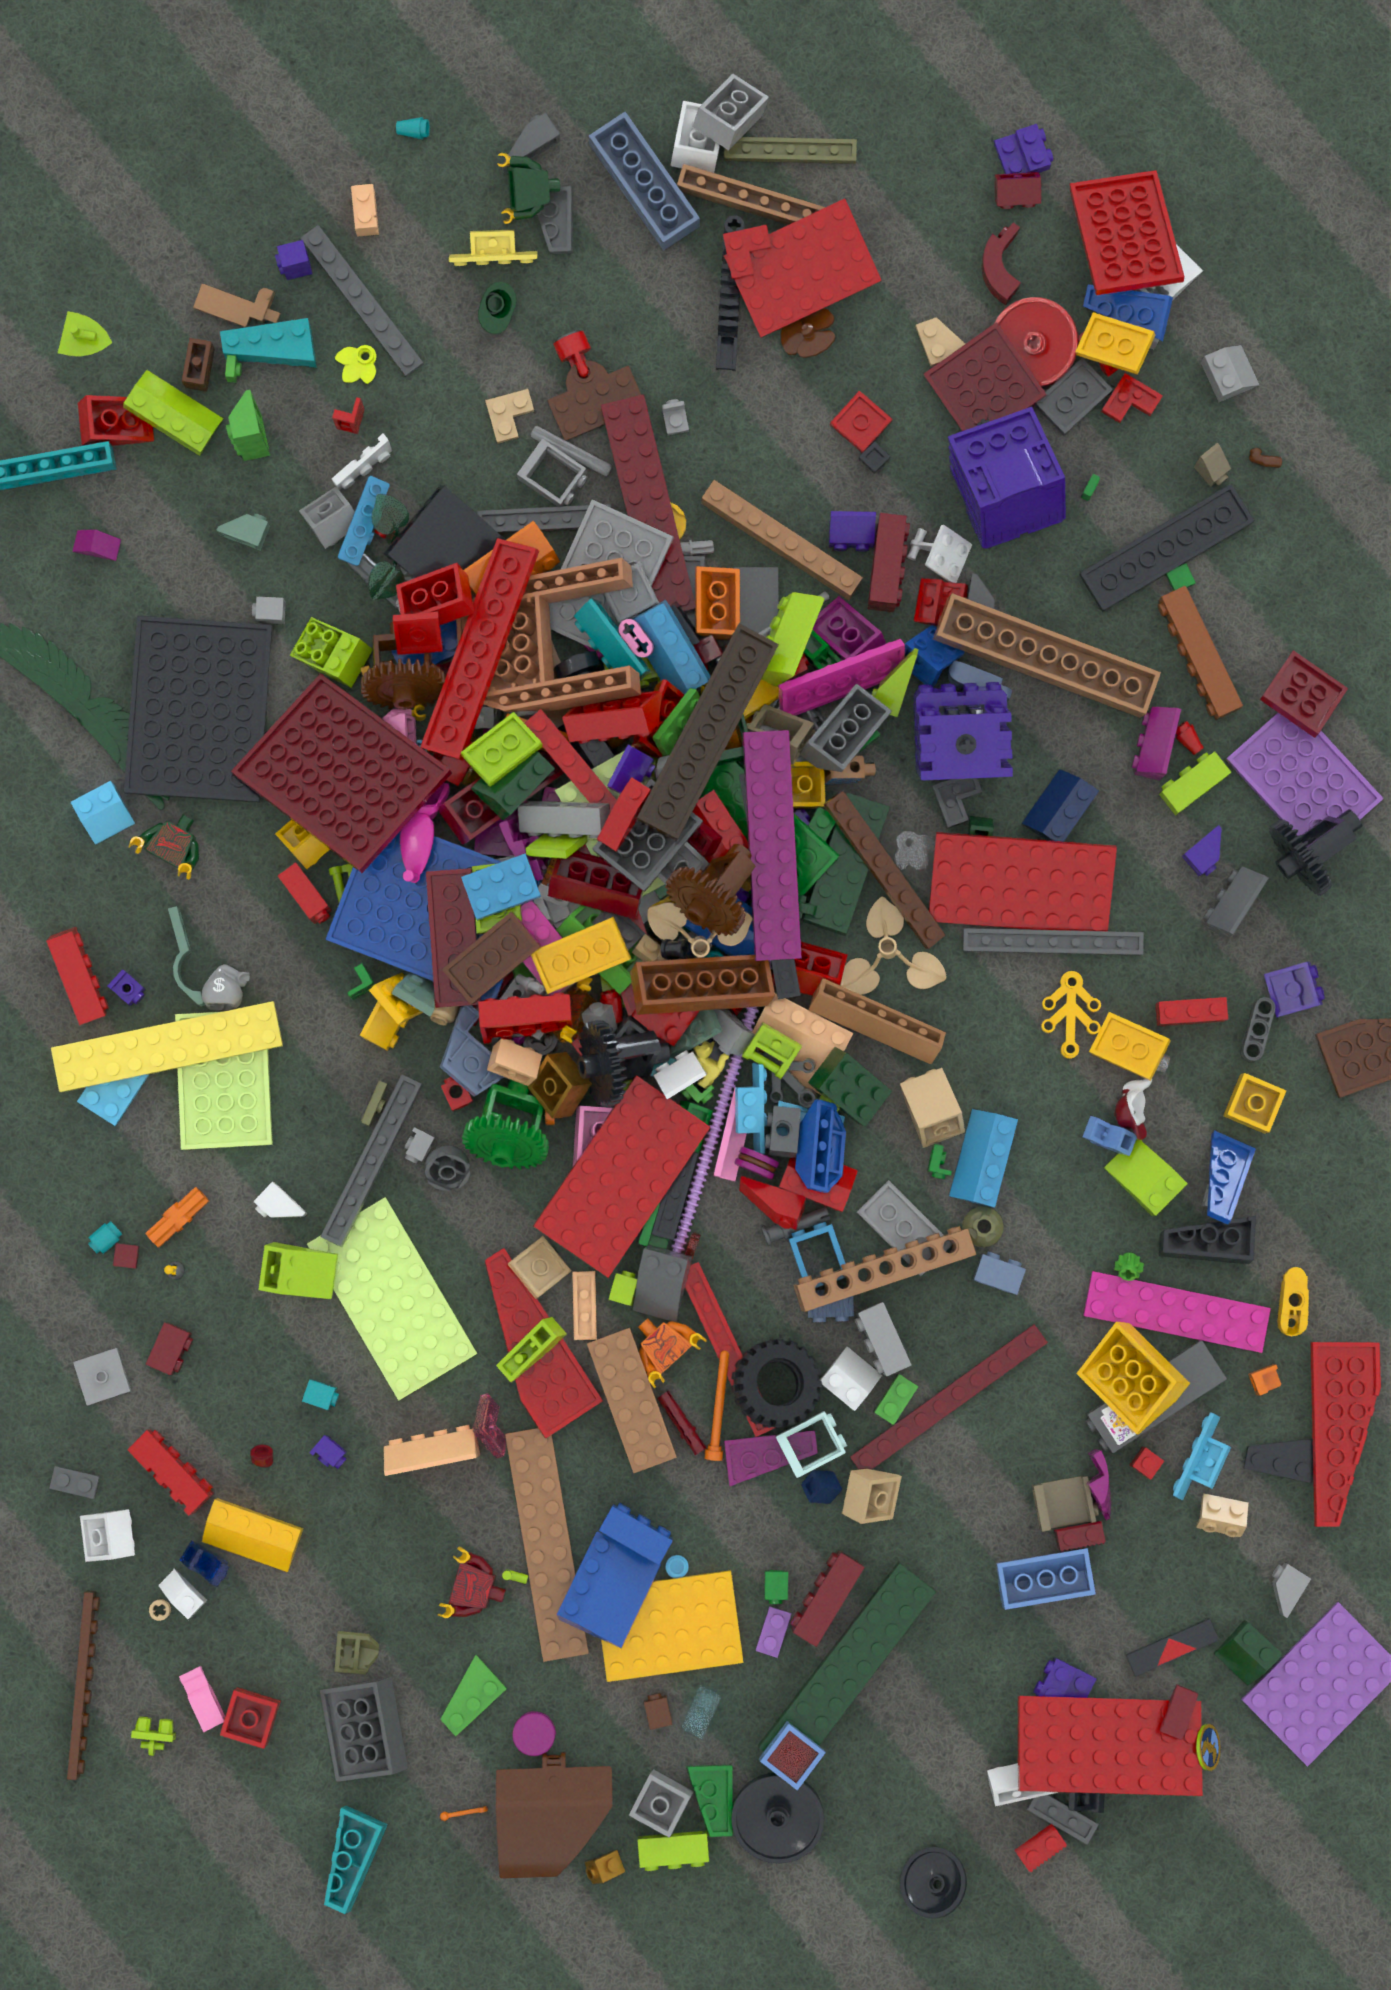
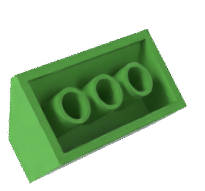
M246 390L228 417L230 424L226 425L228 437L231 439L237 455H241L244 461L270 456L261 412L251 390Z
M580 905L564 920L556 931L564 938L593 926L592 922L603 911ZM639 940L628 951L631 957L630 960L599 972L619 994L632 984L630 971L635 963L643 962L632 953Z

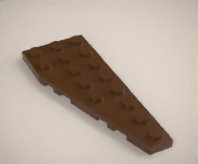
M1357 1019L1315 1034L1338 1098L1391 1080V1019Z

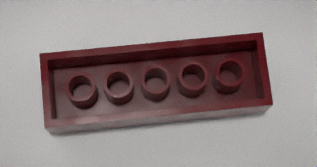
M537 751L555 769L524 801L564 774V771L548 752ZM481 777L439 806V813L462 845L501 819L471 789Z

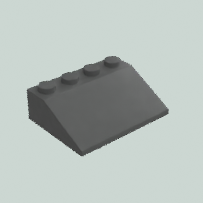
M650 779L645 786L652 790L655 782ZM692 812L677 841L637 820L617 852L600 841L592 849L610 866L645 892L699 828L703 820Z
M392 1677L320 1690L336 1782L392 1775L408 1769Z

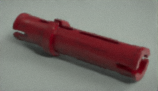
M670 1391L658 1397L657 1400L680 1432L681 1439L686 1441L694 1455L706 1449L707 1447L695 1431L697 1430L696 1427L692 1426Z

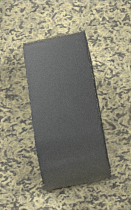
M1260 998L1252 1006L1240 1049L1241 1057L1247 1062L1259 1060L1264 1053L1275 1013V1003L1270 998ZM1260 1003H1265L1268 1006L1267 1014H1262L1259 1011L1258 1006ZM1254 1024L1262 1027L1263 1032L1261 1036L1253 1033L1252 1028ZM1248 1046L1256 1048L1257 1054L1255 1057H1250L1247 1054Z

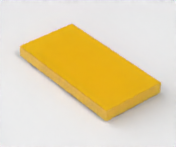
M614 917L540 947L531 955L547 994L631 959Z

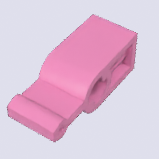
M199 1666L179 1676L203 1732L223 1723L225 1715L211 1685L206 1679L202 1667Z

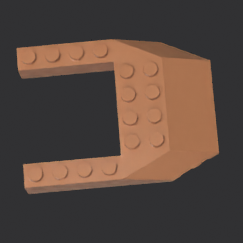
M617 558L531 575L483 705L504 712L539 711L540 709L542 711H553L641 695L639 673L631 666L555 680L553 671L549 603L632 588L631 565L623 558ZM469 615L456 619L458 643Z

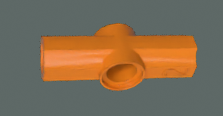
M195 1187L179 1203L176 1202L162 1215L163 1217L145 1234L160 1248L176 1232H180L187 1222L190 1223L193 1220L192 1217L210 1201Z

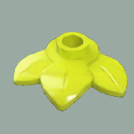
M362 345L357 349L346 347L335 356L336 361L345 365L342 373L343 382L352 383L361 378L364 383L369 384L376 375L374 363L377 356L371 346ZM364 353L370 355L368 360H363L361 356Z

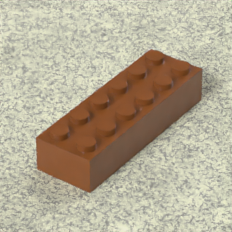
M755 955L636 962L630 971L637 1015L768 1006L775 997L769 960L755 961Z

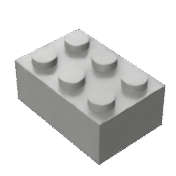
M732 74L698 108L692 127L729 150L763 116L769 97Z
M883 1302L856 1313L858 1318L854 1319L859 1332L864 1331L867 1337L863 1341L868 1352H873L876 1357L873 1363L878 1374L883 1373L887 1377L911 1366Z

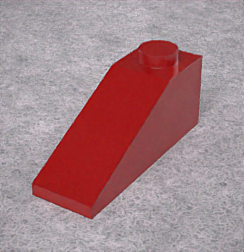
M631 777L619 795L597 840L617 852L637 822L636 818L651 789Z
M741 1176L740 1192L774 1223L779 1224V1226L785 1229H797L805 1209L806 1196Z

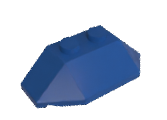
M819 1099L814 1100L800 1123L795 1170L807 1189L828 1193L843 1174L846 1131L837 1112L836 1104Z

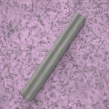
M535 426L531 433L533 439L540 442L543 438L573 460L604 476H608L612 469L609 463L538 426Z

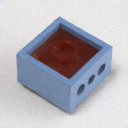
M786 1721L759 1757V1760L798 1790L826 1752Z

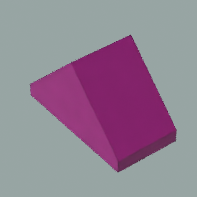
M77 530L72 552L116 561L121 539L98 530Z

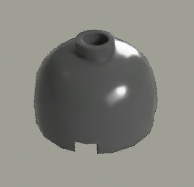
M442 1145L435 1148L428 1155L425 1163L427 1181L434 1188L443 1191H450V1188L457 1187V1189L461 1188L468 1182L470 1176L469 1159L465 1152L452 1145Z

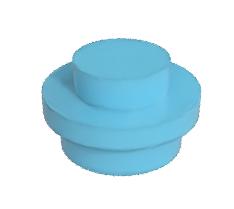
M680 1555L670 1557L666 1562L668 1575L673 1578L685 1576L688 1572L687 1560Z

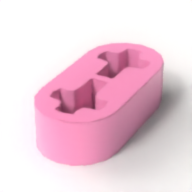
M626 619L620 623L619 633L634 654L638 657L650 656L653 653L654 644L639 623L632 619ZM626 624L635 626L633 628V632L636 634L635 638L630 633H624ZM637 639L642 643H648L646 647L647 653L638 651L640 646L636 641Z

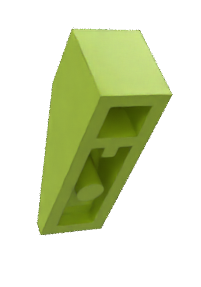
M914 648L880 682L879 688L873 689L872 696L892 710L890 713L892 716L898 717L919 649Z
M553 1317L542 1319L496 1366L510 1382H513L548 1353L567 1333Z

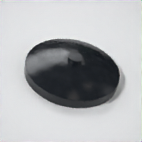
M767 1773L749 1781L740 1790L733 1804L732 1828L737 1841L746 1852L764 1862L782 1864L804 1857L816 1846L823 1832L824 1810L822 1802L816 1791L805 1781L796 1790L776 1773Z

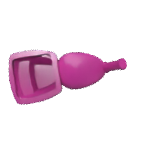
M443 783L400 831V849L406 869L403 873L405 881L418 882L428 862L434 840V824L432 820L437 815L439 806L446 802L450 790L447 783Z

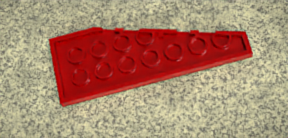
M505 1248L487 1258L485 1265L509 1353L542 1319L549 1318L538 1299L533 1297L508 1266L512 1259ZM563 1338L548 1353L515 1379L520 1401L545 1439L603 1401Z
M1310 1342L1314 1526L1316 1527L1340 1526L1347 1503L1346 1499L1349 1488L1354 1480L1355 1468L1360 1460L1368 1433L1367 1428L1370 1418L1374 1413L1376 1398L1379 1396L1381 1389L1380 1343Z

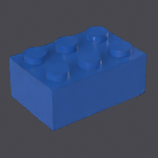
M619 1503L618 1506L613 1504L599 1531L659 1565L673 1541V1538L670 1537L671 1532L660 1525L656 1529L650 1525L651 1520L641 1514L635 1517L630 1514L631 1509L622 1503Z

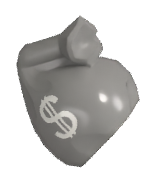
M227 964L219 966L206 981L202 989V1000L207 1008L213 1011L237 1009L243 997L241 987L246 986V983L250 980V973L237 971Z

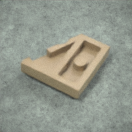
M937 317L915 326L931 367L937 365L965 345Z

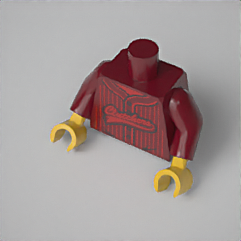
M458 1547L457 1549L462 1552V1555L458 1558L453 1556L460 1565L448 1604H439L441 1607H446L444 1614H438V1616L444 1618L451 1616L468 1617L478 1614L483 1608L488 1607L490 1599L502 1603L506 1593V1589L494 1586L496 1575L493 1574V1568L483 1557Z

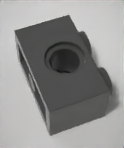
M774 1106L772 1113L768 1112L767 1126H771L770 1135L766 1134L765 1148H769L768 1155L796 1157L800 1108ZM784 1127L787 1129L788 1135L780 1136L776 1129Z

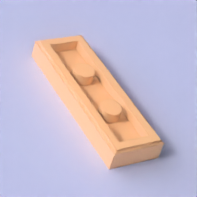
M595 1271L573 1272L574 1340H597Z

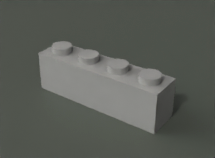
M526 801L518 807L520 832H527L529 836H539L542 833H548L550 837L569 834V837L572 838L589 835V838H598L610 814L609 803Z

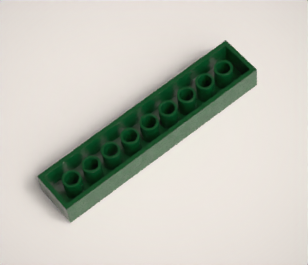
M897 1562L758 1744L759 1748L764 1752L786 1721L817 1745H820L936 1591L901 1563Z

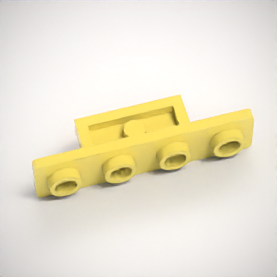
M514 230L470 231L471 254L449 255V262H454L455 266L467 265V262L475 261L476 265H487L489 261H498V264H510L511 260H520V263H532L533 259L538 258V251L516 252Z

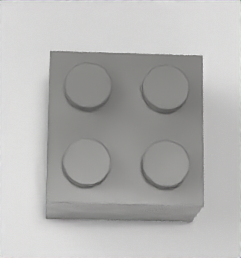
M653 1769L629 1816L670 1838L694 1791Z

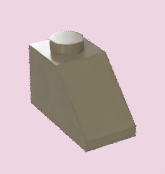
M1218 443L1200 456L1194 466L1210 487L1214 484L1220 486L1229 478L1227 474L1231 469Z

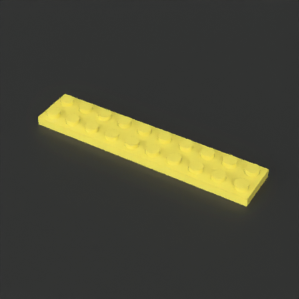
M272 1001L52 1047L51 1051L59 1092H66L281 1047L283 1043L275 1002Z

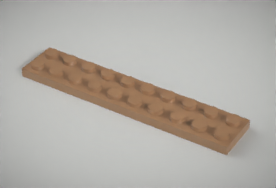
M538 1428L507 1433L505 1436L543 1662L589 1654L585 1632L560 1621L557 1616L559 1608L575 1577V1569L552 1435L545 1439Z

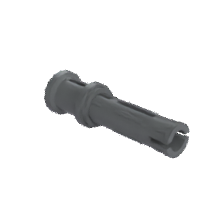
M824 1206L821 1209L802 1215L796 1230L792 1228L785 1229L779 1226V1224L767 1228L763 1226L761 1230L767 1246H770L774 1241L783 1238L789 1239L791 1233L827 1220L829 1221L830 1216H828V1210Z

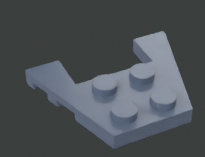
M468 1005L460 1007L440 1068L472 1096H476L504 1077L487 1070L491 1052L468 1033L469 1029L479 1018V1012L473 1006Z

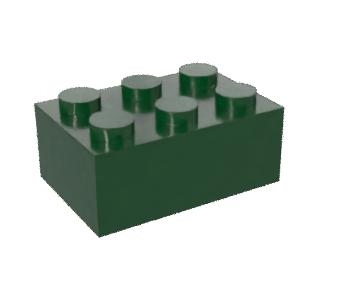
M837 1047L833 1048L808 1081L813 1088L831 1103L836 1104L837 1108L849 1118L866 1127L892 1092L848 1053Z

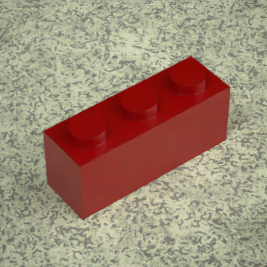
M1226 997L1162 1001L1155 1004L1157 1026L1214 1023L1228 1020Z

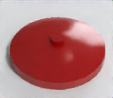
M1040 297L1021 299L1005 308L996 319L995 323H998L1041 387L1058 381L1073 365L1077 356L1075 351L1079 345L1077 327L1070 314L1054 301Z

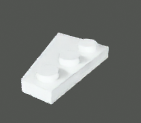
M384 433L377 438L380 442L375 447L368 446L362 451L363 453L359 461H351L332 478L338 490L342 488L348 489L355 483L354 479L356 477L367 475L371 472L372 466L378 461L383 463L390 457L392 449Z

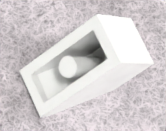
M272 1182L254 1200V1203L258 1205L255 1209L263 1217L267 1215L271 1218L305 1217L307 1214L275 1182Z
M176 1569L158 1585L171 1604L187 1619L191 1618L207 1601Z

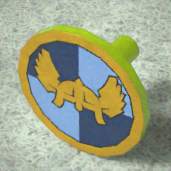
M1205 1724L1200 1728L1196 1746L1199 1763L1207 1771L1214 1770L1220 1758L1219 1735L1216 1728L1211 1724Z

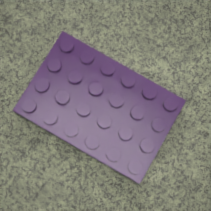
M1279 713L1272 717L1226 759L1280 820H1286L1289 822V825L1292 824V830L1298 829L1296 836L1304 834L1327 816L1337 818L1348 809H1351L1361 819L1383 800V797L1322 731L1314 738Z
M1336 1602L1241 1700L1308 1767L1391 1682V1655L1339 1602Z

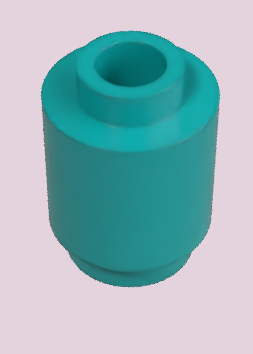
M110 1221L108 1224L104 1223L88 1237L91 1240L88 1245L96 1253L101 1251L104 1254L120 1240L119 1237L123 1234Z

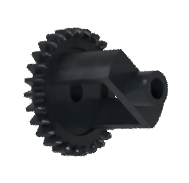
M1348 809L1337 818L1327 816L1304 834L1296 836L1298 829L1292 830L1293 825H1289L1288 821L1278 820L1269 828L1274 844L1283 855L1275 861L1278 869L1288 880L1297 874L1299 880H1302L1310 891H1313L1318 896L1323 895L1332 886L1330 875H1325L1327 870H1321L1324 862L1357 839L1354 833L1362 827V823L1351 809Z
M595 1020L585 1023V1027H582L583 1032L580 1033L582 1039L579 1042L582 1047L579 1050L582 1056L578 1057L577 1060L578 1071L583 1079L588 1078L592 1083L590 1094H593V1099L597 1100V1104H601V1107L615 1106L624 1098L623 1094L626 1093L623 1088L627 1086L626 1083L622 1082L633 1080L635 1075L640 1078L648 1077L654 1064L668 1062L670 1059V1050L667 1042L664 1039L658 1040L654 1030L615 1038L617 1035L611 1033L613 1028L609 1027L608 1023L603 1020Z

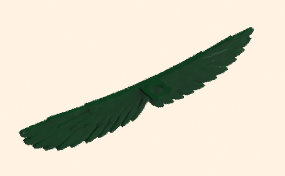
M0 623V657L63 706L102 745L125 773L130 714L120 711L123 708L113 703L114 701L111 698L98 697L89 699L91 680L88 676L84 675L80 667L76 669L73 659H68L65 652L61 649L58 650L54 643L49 641L47 644L39 633L36 632L34 635L26 627H22V630H20L11 623L9 627ZM145 795L159 810L164 809L163 799L169 800V797Z

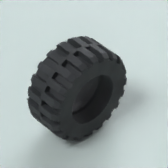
M784 1339L764 1341L742 1354L743 1357L737 1361L735 1365L736 1370L732 1373L731 1378L734 1380V1385L731 1386L732 1393L735 1392L736 1396L734 1401L736 1405H740L742 1408L741 1413L744 1416H749L751 1418L750 1421L753 1423L762 1424L763 1427L767 1428L786 1427L805 1419L806 1415L814 1410V1404L819 1401L821 1396L818 1393L819 1389L822 1388V1381H819L818 1376L821 1375L820 1368L816 1369L814 1364L816 1362L815 1358L807 1354L808 1350L803 1346L798 1347L796 1342H787ZM771 1362L785 1364L793 1372L796 1380V1391L793 1398L783 1405L769 1404L761 1397L757 1388L759 1371L763 1366Z

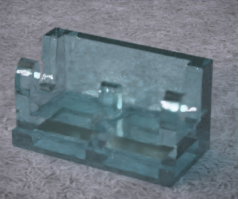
M700 1684L681 1726L683 1730L703 1739L722 1697L721 1694Z

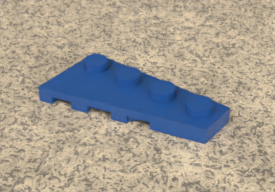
M1088 284L1083 306L1103 316L1154 331V338L1163 341L1173 297L1133 290L1096 295L1094 285Z

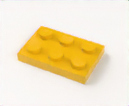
M1093 312L1075 352L1077 356L1138 375L1155 337V332Z
M402 972L375 984L369 990L398 1025L423 1013L392 994L395 986L406 977Z
M1109 1012L1089 1052L1096 1057L1151 1081L1171 1041L1169 1038Z

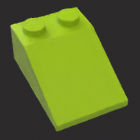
M1137 1138L1130 1156L1118 1153L1104 1167L1151 1216H1156L1188 1184L1172 1167Z

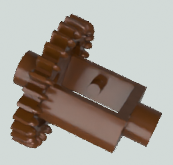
M393 621L390 623V634L373 635L374 666L373 670L369 668L361 678V694H363V698H367V702L373 701V705L380 704L381 708L388 706V709L395 707L406 710L417 705L426 707L427 703L434 704L435 700H438L446 676L440 667H435L432 663V652L424 653V663L422 666H420L418 659L412 665L409 658L406 664H403L401 659H398V664L394 665L392 660L381 661V651L397 650Z
M733 844L725 856L712 859L703 872L700 869L694 873V867L691 869L680 867L674 870L666 881L667 885L665 888L668 889L666 893L670 895L669 899L675 902L674 906L681 908L679 912L684 913L691 923L701 926L703 930L707 927L710 933L715 931L718 935L722 933L724 936L728 934L732 936L738 932L745 922V909L741 907L742 902L735 903L737 900V895L735 894L756 867L750 860L752 855L744 846Z

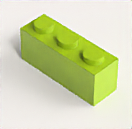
M1215 751L1210 755L1206 752L1196 760L1199 764L1193 768L1190 766L1186 767L1179 773L1181 777L1174 782L1171 779L1161 787L1163 791L1159 795L1175 816L1231 773Z
M707 1831L672 1833L670 1838L663 1834L638 1836L640 1868L645 1867V1871L658 1870L659 1866L667 1865L668 1869L681 1868L682 1864H691V1867H701L705 1865V1862H709Z

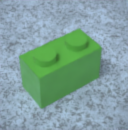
M897 1374L873 1412L894 1425L918 1386L902 1375Z

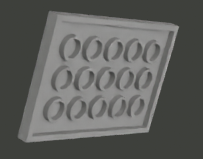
M592 499L561 569L623 558L631 566L640 562L652 586L674 537ZM604 593L549 603L551 630L592 648L588 642L590 637L586 632L581 633L574 623L577 621L574 615L591 598L598 600L618 627L620 623ZM626 624V630L624 631V633L631 634L632 630L629 627V625Z

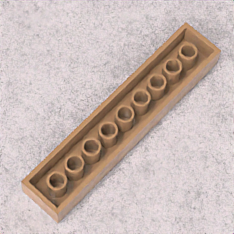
M953 593L947 598L933 640L1139 718L1146 715L1161 672Z

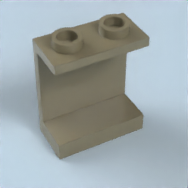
M1084 1475L1032 1485L1040 1531H1049L1051 1528L1084 1522H1096L1095 1516H1099L1097 1503L1092 1502V1492L1086 1484L1091 1481L1088 1480V1476Z

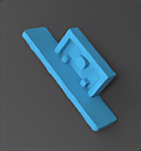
M373 476L368 477L339 551L338 559L354 566L359 565L366 545H370L373 539V527L379 523L382 516L380 509L390 486L389 483Z

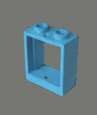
M826 1222L814 1225V1231L805 1233L803 1229L791 1233L793 1238L788 1240L801 1278L806 1277L807 1273L796 1243L826 1232L829 1234L840 1269H842L841 1265L845 1264L832 1224L827 1226ZM841 1275L837 1278V1280L843 1279L845 1277ZM820 1282L816 1285L815 1288L820 1287L824 1284Z

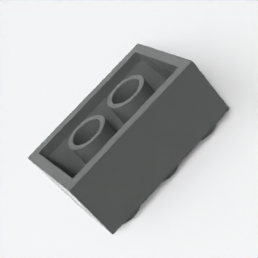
M1243 866L1238 871L1234 869L1227 879L1230 882L1226 890L1222 888L1215 898L1218 901L1214 908L1209 907L1203 918L1206 921L1203 925L1224 939L1232 936L1269 878Z

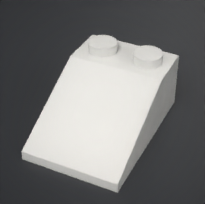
M683 101L671 166L682 168L683 164L714 173L719 144L692 127L698 108L702 104Z

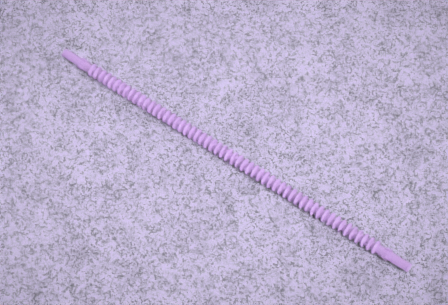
M769 960L770 969H772L771 960ZM746 1007L747 1013H744L745 1019H742V1022H744L743 1024L749 1030L753 1031L751 1026L755 1025L753 1020L757 1019L755 1014L759 1010L757 1007ZM742 1054L730 1057L732 1062L728 1063L730 1068L726 1069L728 1072L724 1076L726 1081L722 1082L724 1087L720 1088L722 1093L718 1094L720 1100L716 1101L718 1106L714 1107L716 1112L712 1113L714 1119L710 1120L712 1122V1125H709L710 1132H707L708 1138H705L706 1144H703L705 1148L701 1150L702 1157H699L701 1161L697 1163L698 1169H695L697 1174L693 1176L694 1182H691L693 1187L689 1188L691 1193L687 1195L689 1200L685 1201L687 1206L683 1207L685 1212L681 1214L683 1219L679 1221L681 1225L678 1226L679 1231L676 1232L675 1244L671 1245L672 1251L681 1253V1251L685 1250L683 1245L687 1244L685 1242V1239L689 1238L687 1232L691 1231L689 1226L693 1225L691 1219L695 1218L693 1213L697 1212L695 1207L699 1206L697 1200H700L699 1194H702L701 1188H704L702 1184L706 1182L704 1178L705 1175H708L706 1171L710 1169L708 1164L712 1163V1160H710L711 1156H714L712 1151L716 1150L714 1145L718 1144V1141H716L720 1137L718 1132L722 1131L720 1126L724 1125L722 1120L726 1119L724 1113L728 1112L726 1107L730 1106L728 1101L732 1100L730 1094H733L732 1088L736 1087L734 1082L738 1081L736 1075L740 1074L738 1069L742 1068L740 1066V1062L743 1063Z

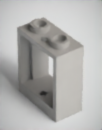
M543 438L517 473L519 481L557 507L568 506L575 496L573 494L577 487L581 488L588 477L585 476L587 474L585 467ZM547 453L577 473L560 499L530 479Z

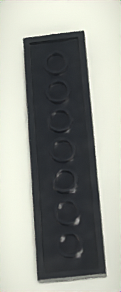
M1231 483L1080 572L1079 575L1103 612L1163 577L1173 569L1185 564L1251 525L1255 520Z

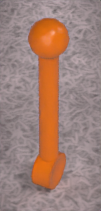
M485 1806L452 1813L442 1812L440 1818L446 1821L451 1817L487 1812L488 1808Z

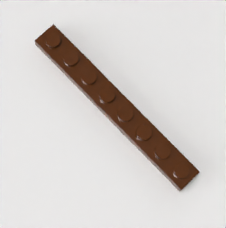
M839 791L823 804L925 949H929L945 936L944 932L844 791Z
M86 1591L83 1598L67 1779L77 1780L80 1778V1774H84L85 1760H82V1751H86L87 1737H84V1727H88L90 1718L89 1713H86V1705L90 1704L92 1691L88 1690V1683L92 1681L94 1667H90L91 1657L94 1658L96 1644L92 1643V1638L98 1629V1620H94L95 1611H98L100 1606V1597H96L97 1591Z

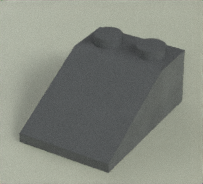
M652 1245L645 1247L638 1272L633 1311L677 1322L693 1256Z

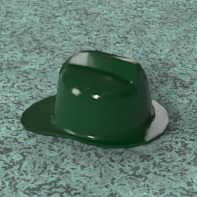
M494 282L481 297L478 319L482 328L488 333L499 334L506 330L509 325L517 300L515 291L508 283Z

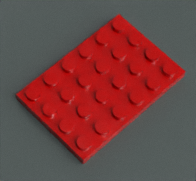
M1157 170L1070 183L1069 189L1096 295L1184 282L1185 276Z
M845 198L769 234L771 248L749 252L754 275L734 279L761 338L882 281ZM726 254V255H724V258H725V260H726V262H727V264H728V267H729V269H730L729 261H728V256H727V254Z

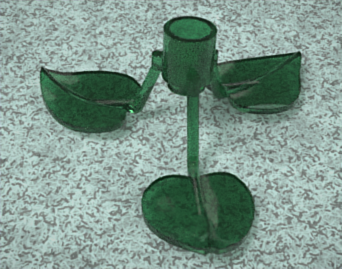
M377 494L372 511V524L378 532L388 534L387 543L391 545L401 533L399 528L408 524L409 512L406 506L396 498L385 494ZM380 561L371 570L368 589L373 600L396 596V585L405 582L404 574L400 570L395 569L397 567L396 562L393 561L391 566L386 561Z

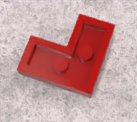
M767 225L723 234L732 279L754 275L749 252L771 248Z
M1125 373L1101 412L1118 423L1122 421L1131 405L1151 416L1163 395Z

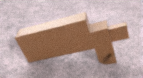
M202 284L193 307L198 311L244 328L249 327L251 319L262 323L265 320L278 323L281 313L270 309L275 292L267 288H263L258 292L255 303Z

